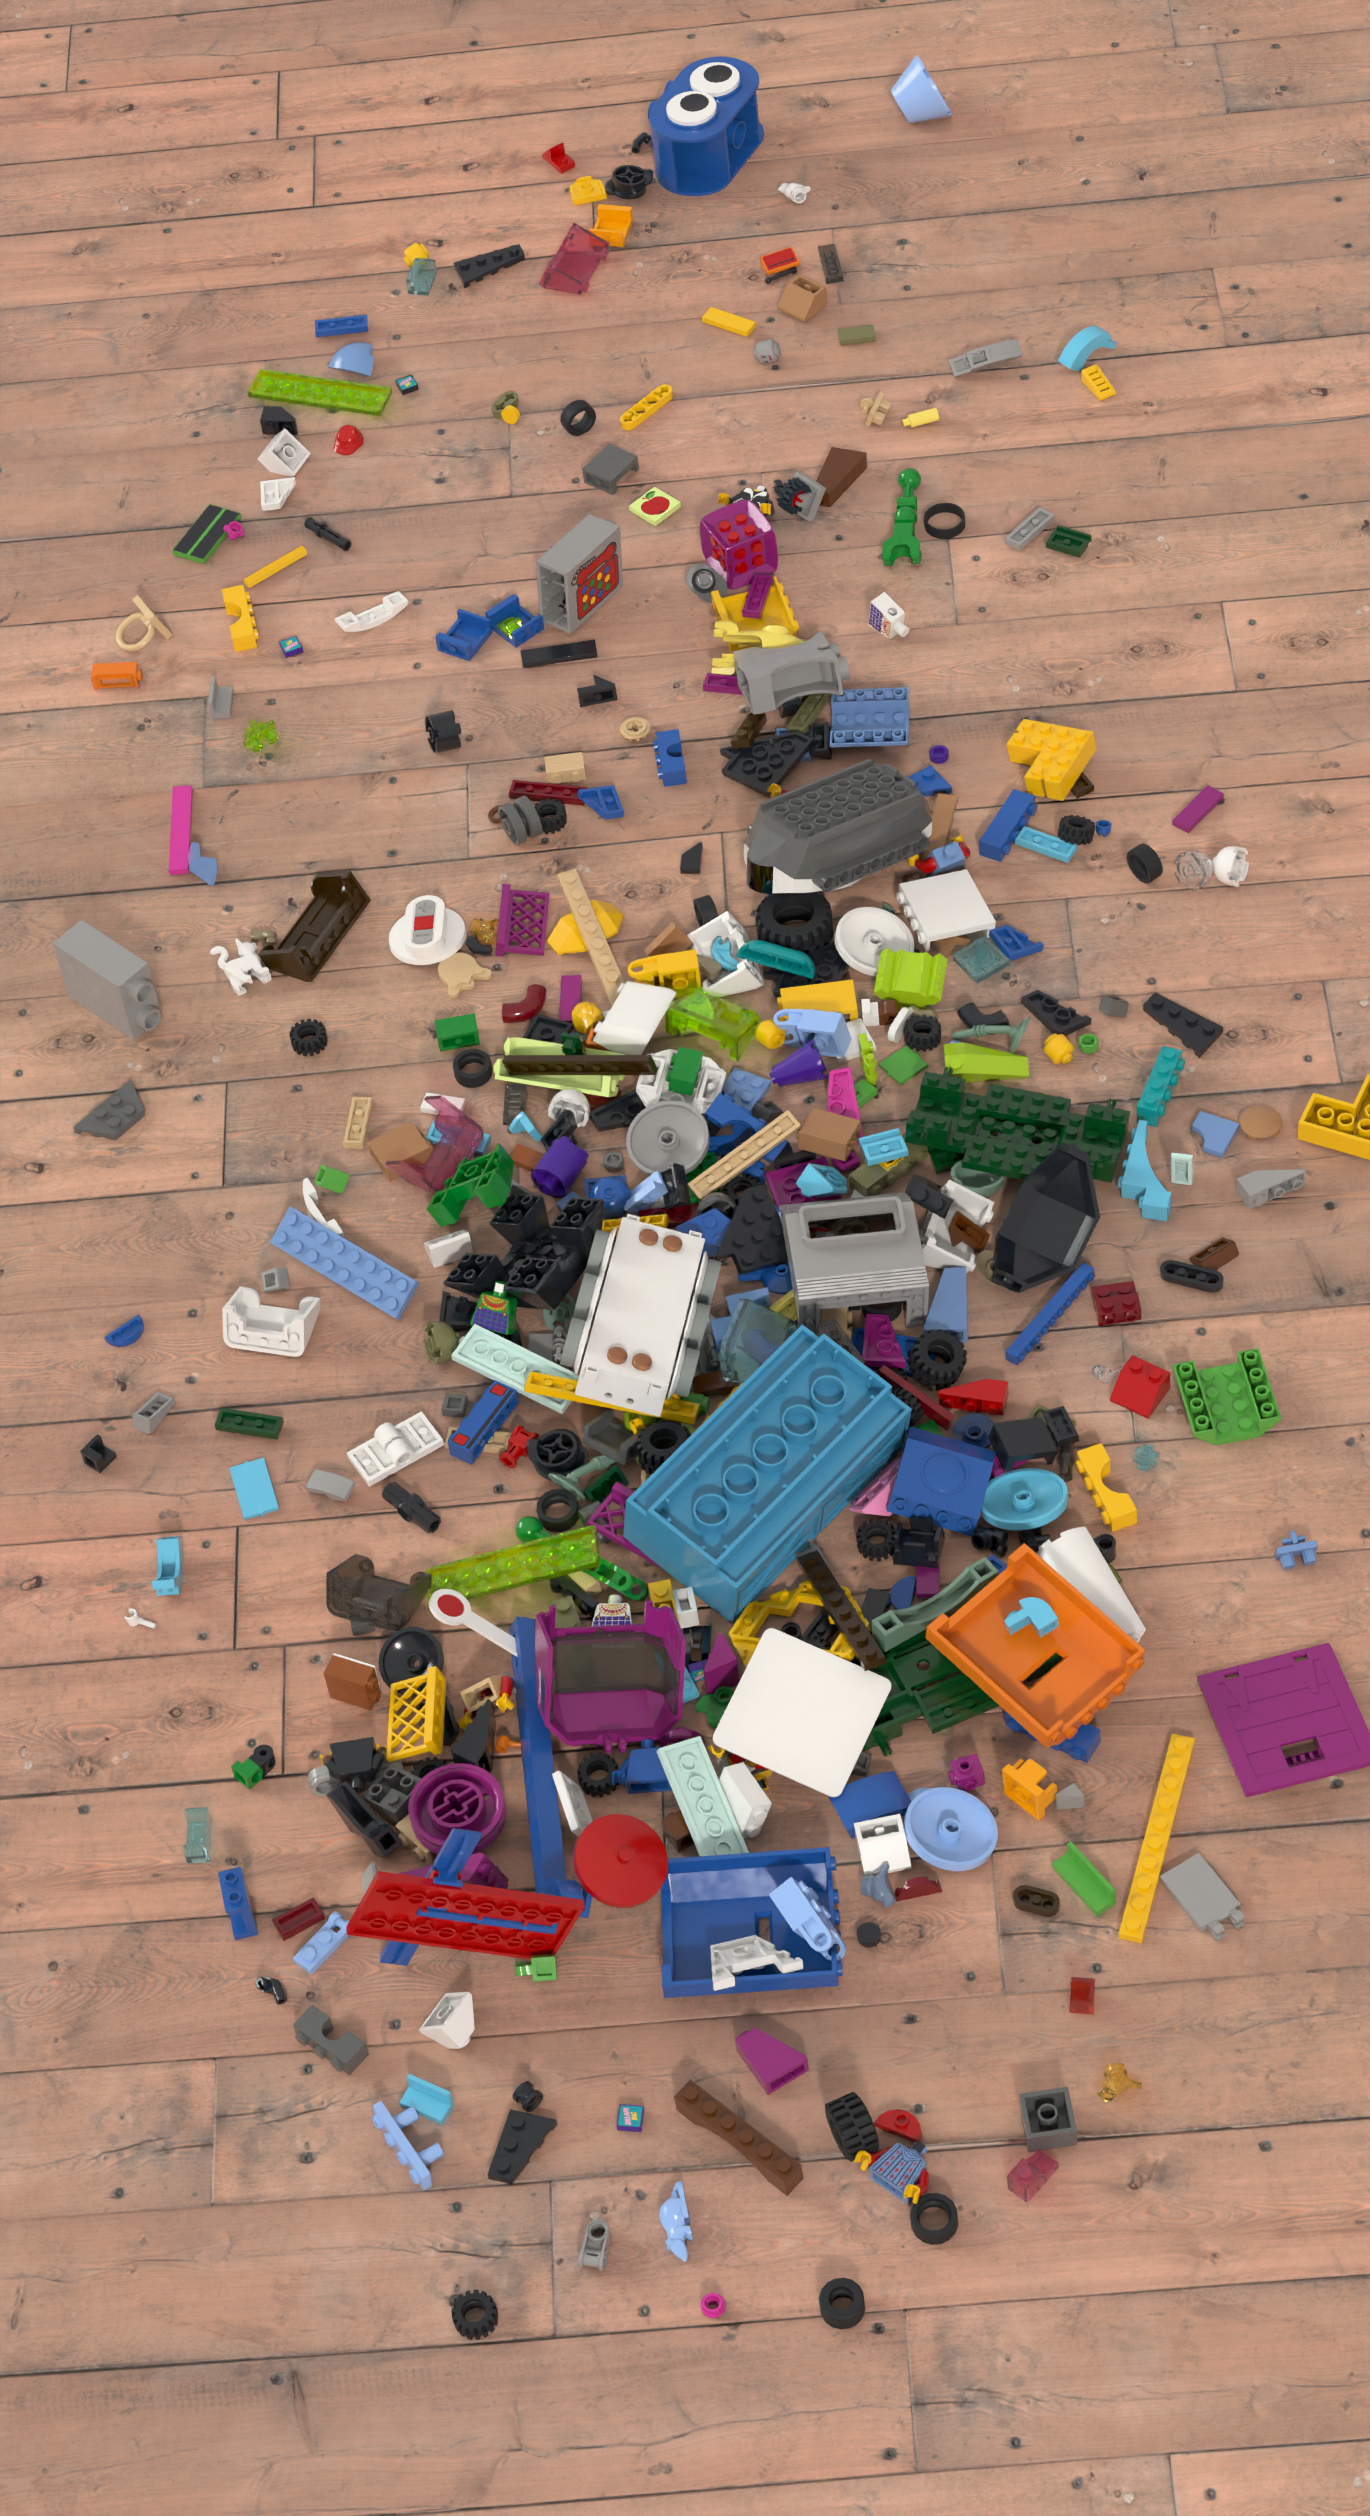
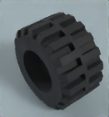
M932 1329L928 1333H922L909 1354L908 1365H910V1373H914L913 1378L915 1380L919 1379V1384L928 1385L927 1388L930 1389L933 1386L937 1390L942 1389L943 1386L945 1388L950 1387L951 1384L957 1381L967 1362V1351L963 1350V1342L959 1343L957 1336H951L949 1331L944 1333L942 1329H938L937 1332ZM928 1354L942 1357L946 1364L935 1363Z
M664 1420L659 1421V1423L654 1422L650 1424V1427L646 1426L643 1428V1432L639 1433L636 1442L639 1464L642 1470H645L648 1475L653 1474L691 1436L688 1428L682 1426L679 1422L673 1423L671 1420H668V1422H664Z
M851 2092L825 2104L827 2122L845 2158L852 2162L861 2150L872 2153L879 2149V2139L874 2123L865 2104L856 2093Z

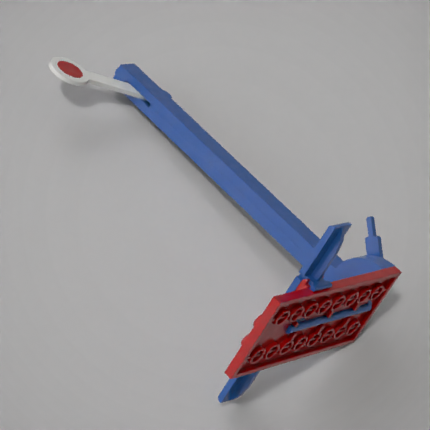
M439 1589L432 1594L429 1600V1608L435 1618L447 1625L457 1626L464 1624L507 1650L512 1656L513 1675L517 1690L516 1704L536 1893L463 1883L460 1880L462 1877L460 1871L463 1870L481 1839L482 1832L453 1828L435 1858L434 1865H431L425 1877L382 1871L376 1872L346 1926L347 1935L389 1940L380 1955V1963L403 1966L408 1965L419 1945L530 1960L532 1955L556 1954L579 1917L589 1918L592 1896L584 1888L582 1890L576 1880L566 1879L557 1789L552 1776L555 1771L550 1730L543 1722L537 1706L536 1619L516 1616L508 1634L473 1613L470 1603L461 1593L452 1589ZM543 1676V1696H544V1695H545V1681H544V1676Z

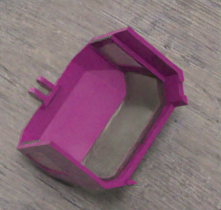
M645 1599L644 1624L555 1628V1604L549 1607L547 1613L540 1612L536 1615L537 1706L545 1726L566 1745H603L605 1754H609L612 1750V1743L616 1742L619 1752L625 1753L626 1743L633 1741L641 1742L644 1739L659 1740L682 1719L686 1638L672 1608L662 1606L660 1609L654 1607L652 1601Z

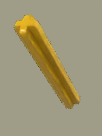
M299 546L244 578L245 586L251 588L307 555L306 548Z

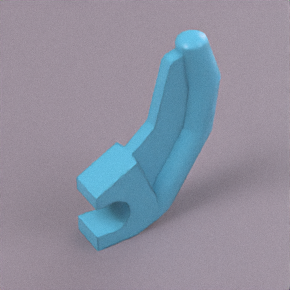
M718 937L713 943L711 955L721 964V968L729 972H735L738 970L737 965L740 962L730 955L731 942L727 940L723 944L722 938Z

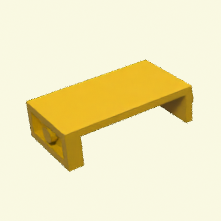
M853 980L781 988V997H777L778 1009H816L819 1011L849 1014L850 1021L858 1019ZM789 1016L780 1017V1021L785 1022Z

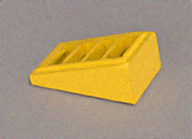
M1096 364L1082 370V382L1100 401L1116 395V391Z

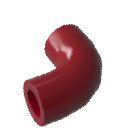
M538 984L530 985L527 988L526 997L523 1001L503 1003V1023H520L534 1018L544 1006L547 994L546 988Z

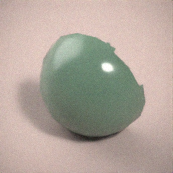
M963 1159L956 1162L951 1168V1180L987 1199L998 1192L1005 1179V1176L962 1168Z

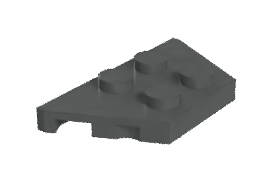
M129 1080L73 1127L76 1134L87 1132L91 1133L93 1137L117 1140L145 1116V1112L132 1081Z

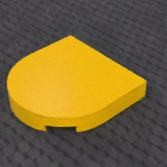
M585 176L576 179V182L570 185V195L574 206L607 199L603 182L600 179L596 180L592 179L591 176Z

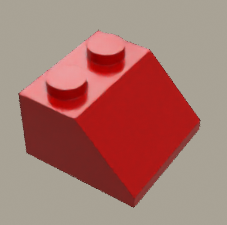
M1131 1355L1120 1371L1110 1401L1149 1419L1170 1389V1372Z

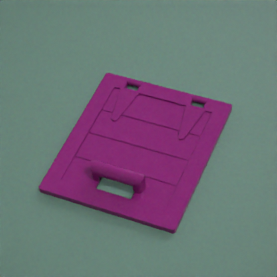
M1329 1643L1197 1676V1682L1245 1797L1370 1766V1732ZM1307 1656L1306 1660L1294 1661L1295 1658ZM1238 1673V1677L1227 1680L1225 1678L1227 1675ZM1316 1738L1318 1742L1317 1750L1287 1758L1284 1757L1281 1746Z

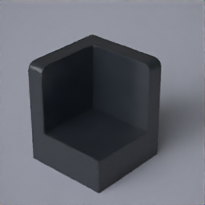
M98 1434L80 1451L84 1464L98 1473H101L117 1457L115 1452L104 1446L102 1437Z

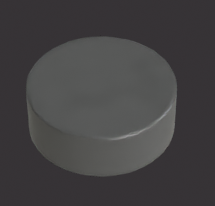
M618 1152L606 1154L603 1158L604 1168L608 1172L613 1173L622 1170L624 1167L623 1155Z

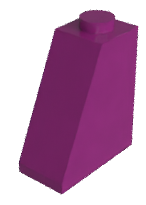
M757 2028L745 2031L735 2039L738 2054L767 2095L809 2071L808 2060L805 2055Z

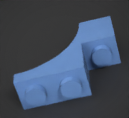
M768 1287L726 1296L729 1316L710 1320L711 1334L714 1336L717 1353L738 1349L737 1337L744 1322L753 1314L771 1306Z

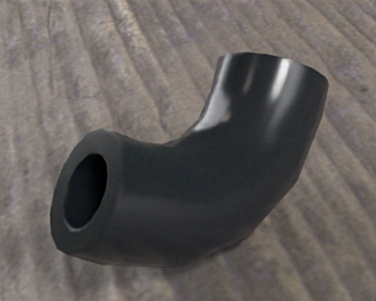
M968 1003L957 1011L960 1020L968 1029L981 1024L1011 1026L1001 1009L993 1014H983L978 1010L975 1003Z

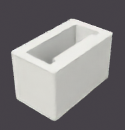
M692 1587L673 1590L681 1629L699 1625Z

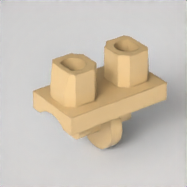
M880 391L875 402H873L872 398L861 400L859 406L862 412L869 413L865 425L870 426L874 422L881 426L892 404L883 399L885 393Z

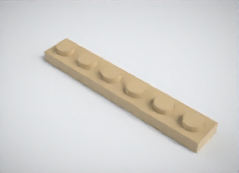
M787 1110L689 1182L688 1187L701 1201L706 1195L717 1191L797 1130L801 1129L800 1123Z

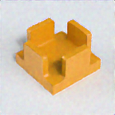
M1019 1759L1013 1766L1007 1764L1002 1769L1004 1795L1040 1821L1045 1816L1046 1807L1055 1799L1057 1785L1051 1783L1045 1790L1037 1785L1047 1775V1771L1032 1759H1028L1026 1762L1023 1759Z

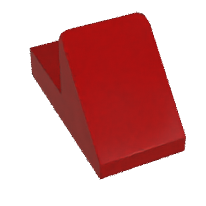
M563 142L550 148L542 155L543 159L561 174L575 167V161L565 154Z

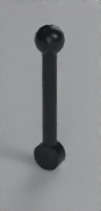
M791 267L790 270L771 278L767 277L765 282L770 284L773 280L782 276L796 273L797 267Z

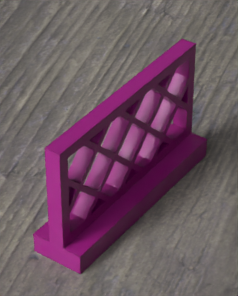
M503 884L496 956L504 957V952L544 956L550 893L510 889L511 885ZM513 897H522L524 901L518 904ZM543 899L545 902L538 906L534 900ZM530 904L534 909L527 912L523 907ZM519 910L523 915L516 918L512 913ZM537 912L543 916L538 920L532 916ZM528 918L532 924L526 927L522 921ZM518 925L522 930L515 933L511 928ZM538 927L542 932L535 935L531 930ZM527 933L531 938L524 941L520 936ZM516 940L520 945L509 946V943ZM536 942L541 948H532L529 945Z
M616 1482L609 1496L590 1517L586 1526L660 1567L623 1536H618L614 1533V1529L624 1528V1522L612 1524L611 1517L623 1515L625 1521L626 1500L634 1493L631 1489ZM613 1501L621 1506V1510L609 1511L608 1506ZM607 1517L609 1525L600 1526L595 1522L599 1518Z

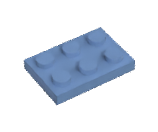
M734 1068L725 1081L721 1094H728L740 1108L744 1106L753 1112L756 1103H760L772 1084L771 1080Z

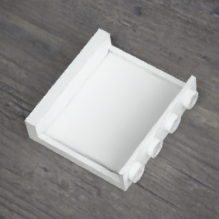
M967 869L899 884V892L896 894L897 901L902 905L905 917L909 918L913 931H916L920 944H923L926 952L930 949L931 941L983 930L986 938H990V930L995 929L996 921Z

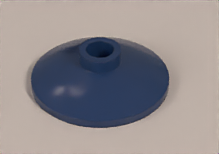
M982 1414L965 1415L954 1424L952 1431L953 1439L987 1448L991 1445L988 1436L994 1422Z

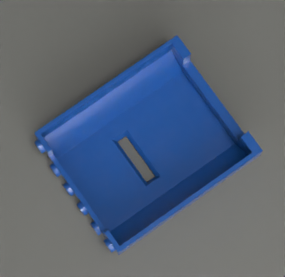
M830 1847L668 1859L667 1876L661 1887L663 1934L662 1988L664 1998L839 1986V1977L843 1976V1960L837 1961L836 1957L839 1953L837 1952L839 1944H833L829 1949L831 1961L827 1960L822 1953L815 1951L804 1938L792 1930L769 1896L770 1893L790 1877L798 1882L802 1880L808 1888L811 1887L818 1895L819 1899L817 1902L831 1914L829 1920L836 1929V1925L840 1924V1912L835 1910V1904L839 1903L838 1889L833 1888L832 1871H836V1857L831 1856ZM759 1918H769L770 1943L775 1945V1950H785L790 1953V1957L794 1960L797 1957L803 1960L802 1970L782 1974L777 1966L772 1963L765 1965L762 1969H748L738 1975H733L735 1978V1986L713 1990L710 1946L752 1935L759 1937Z

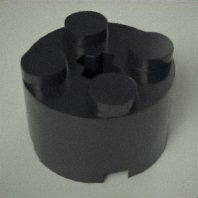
M453 710L425 717V730L429 732L430 738L427 739L433 753L461 748V741L458 737L461 734V727L459 723H455Z

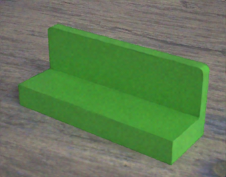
M1071 1841L1067 1843V1853L1054 1861L1052 1868L1095 1916L1098 1917L1116 1904V1891Z

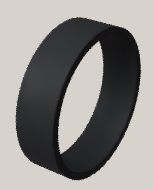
M939 503L933 505L924 515L925 530L935 538H953L959 535L965 528V513L956 504ZM945 512L956 514L962 519L957 526L949 529L934 528L928 523L932 516Z

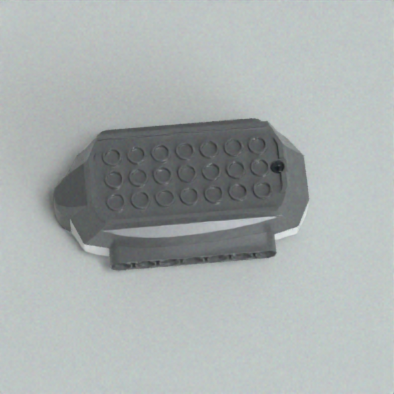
M871 759L760 803L754 822L748 828V836L744 842V860L747 867L746 883L750 889L763 894L830 892L851 886L865 876L920 854L928 848L930 843L928 837L932 834V818L929 803L913 780L901 775L891 765L875 764Z

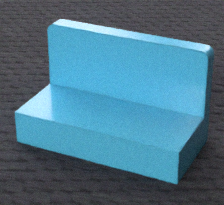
M409 2074L406 2078L409 2087L399 2102L400 2107L408 2109L412 2106L418 2115L443 2126L455 2106L451 2092Z

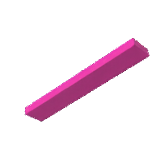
M192 785L173 787L169 852L170 875L189 873L188 854L191 843Z

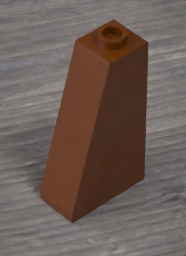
M831 447L816 482L826 488L820 506L831 507L867 469V452Z

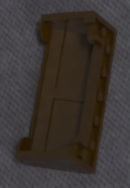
M351 871L316 875L311 883V891L314 898L279 946L275 949L271 945H266L258 954L269 970L305 982H312L371 901Z

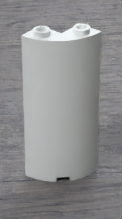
M1078 1527L1060 1533L1061 1537L1051 1542L1049 1539L1043 1543L1036 1554L1138 1643L1146 1628L1087 1528Z

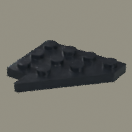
M797 731L756 740L751 747L732 748V746L721 748V755L730 759L722 769V774L756 792L770 797L772 793L767 790L771 784L780 785L814 745V740Z
M835 941L811 953H806L812 959L815 966V976L813 979L776 968L764 971V979L777 981L773 991L774 997H781V988L843 981L850 965L839 955Z

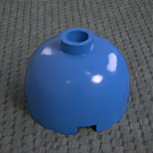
M604 1177L593 1185L590 1191V1198L603 1199L605 1202L603 1217L617 1219L627 1212L624 1207L627 1200L631 1198V1192L621 1179Z

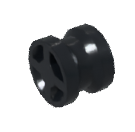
M530 2081L520 2084L512 2096L515 2102L522 2104V2109L527 2113L536 2109L544 2097L543 2093L534 2089V2085Z

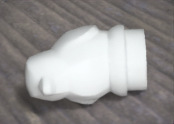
M793 182L782 183L778 190L793 202L799 204L805 201L806 193L810 192L811 188Z

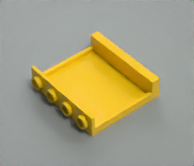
M776 576L773 577L774 585L771 587L761 619L742 617V611L749 592L721 598L718 590L711 592L712 606L718 621H734L738 625V631L763 630L764 627L771 625L786 627L789 629V634L797 637L796 631H799L797 620H793L794 613L792 607H788V597L783 595V585L778 583ZM727 643L731 654H733V651L754 647Z

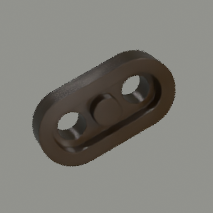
M1028 1885L1019 1886L1013 1892V1903L1019 1910L1051 1917L1056 1915L1060 1909V1899L1054 1892ZM1022 1899H1028L1029 1901H1027V1902H1022L1021 1900H1022ZM1045 1905H1051L1052 1907H1050V1908H1045L1044 1906H1045Z

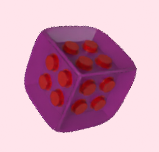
M737 501L717 509L701 519L700 537L703 555L708 566L725 579L728 589H738L751 584L755 574L771 575L777 570L778 549L775 533L768 519L752 501Z

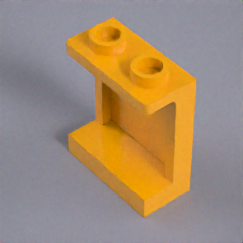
M599 204L597 207L598 218L594 229H589L590 244L624 247L634 221L632 207Z

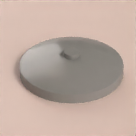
M671 1100L658 1102L643 1109L630 1124L626 1137L627 1151L633 1164L638 1170L648 1176H651L656 1171L659 1172L660 1169L673 1163L683 1165L686 1174L691 1172L702 1162L710 1144L709 1129L702 1114L687 1103Z

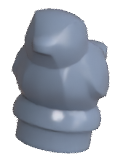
M884 1864L878 1875L863 1876L861 1880V1894L873 1897L875 1901L883 1903L885 1909L894 1905L896 1901L887 1878L890 1867L888 1864Z

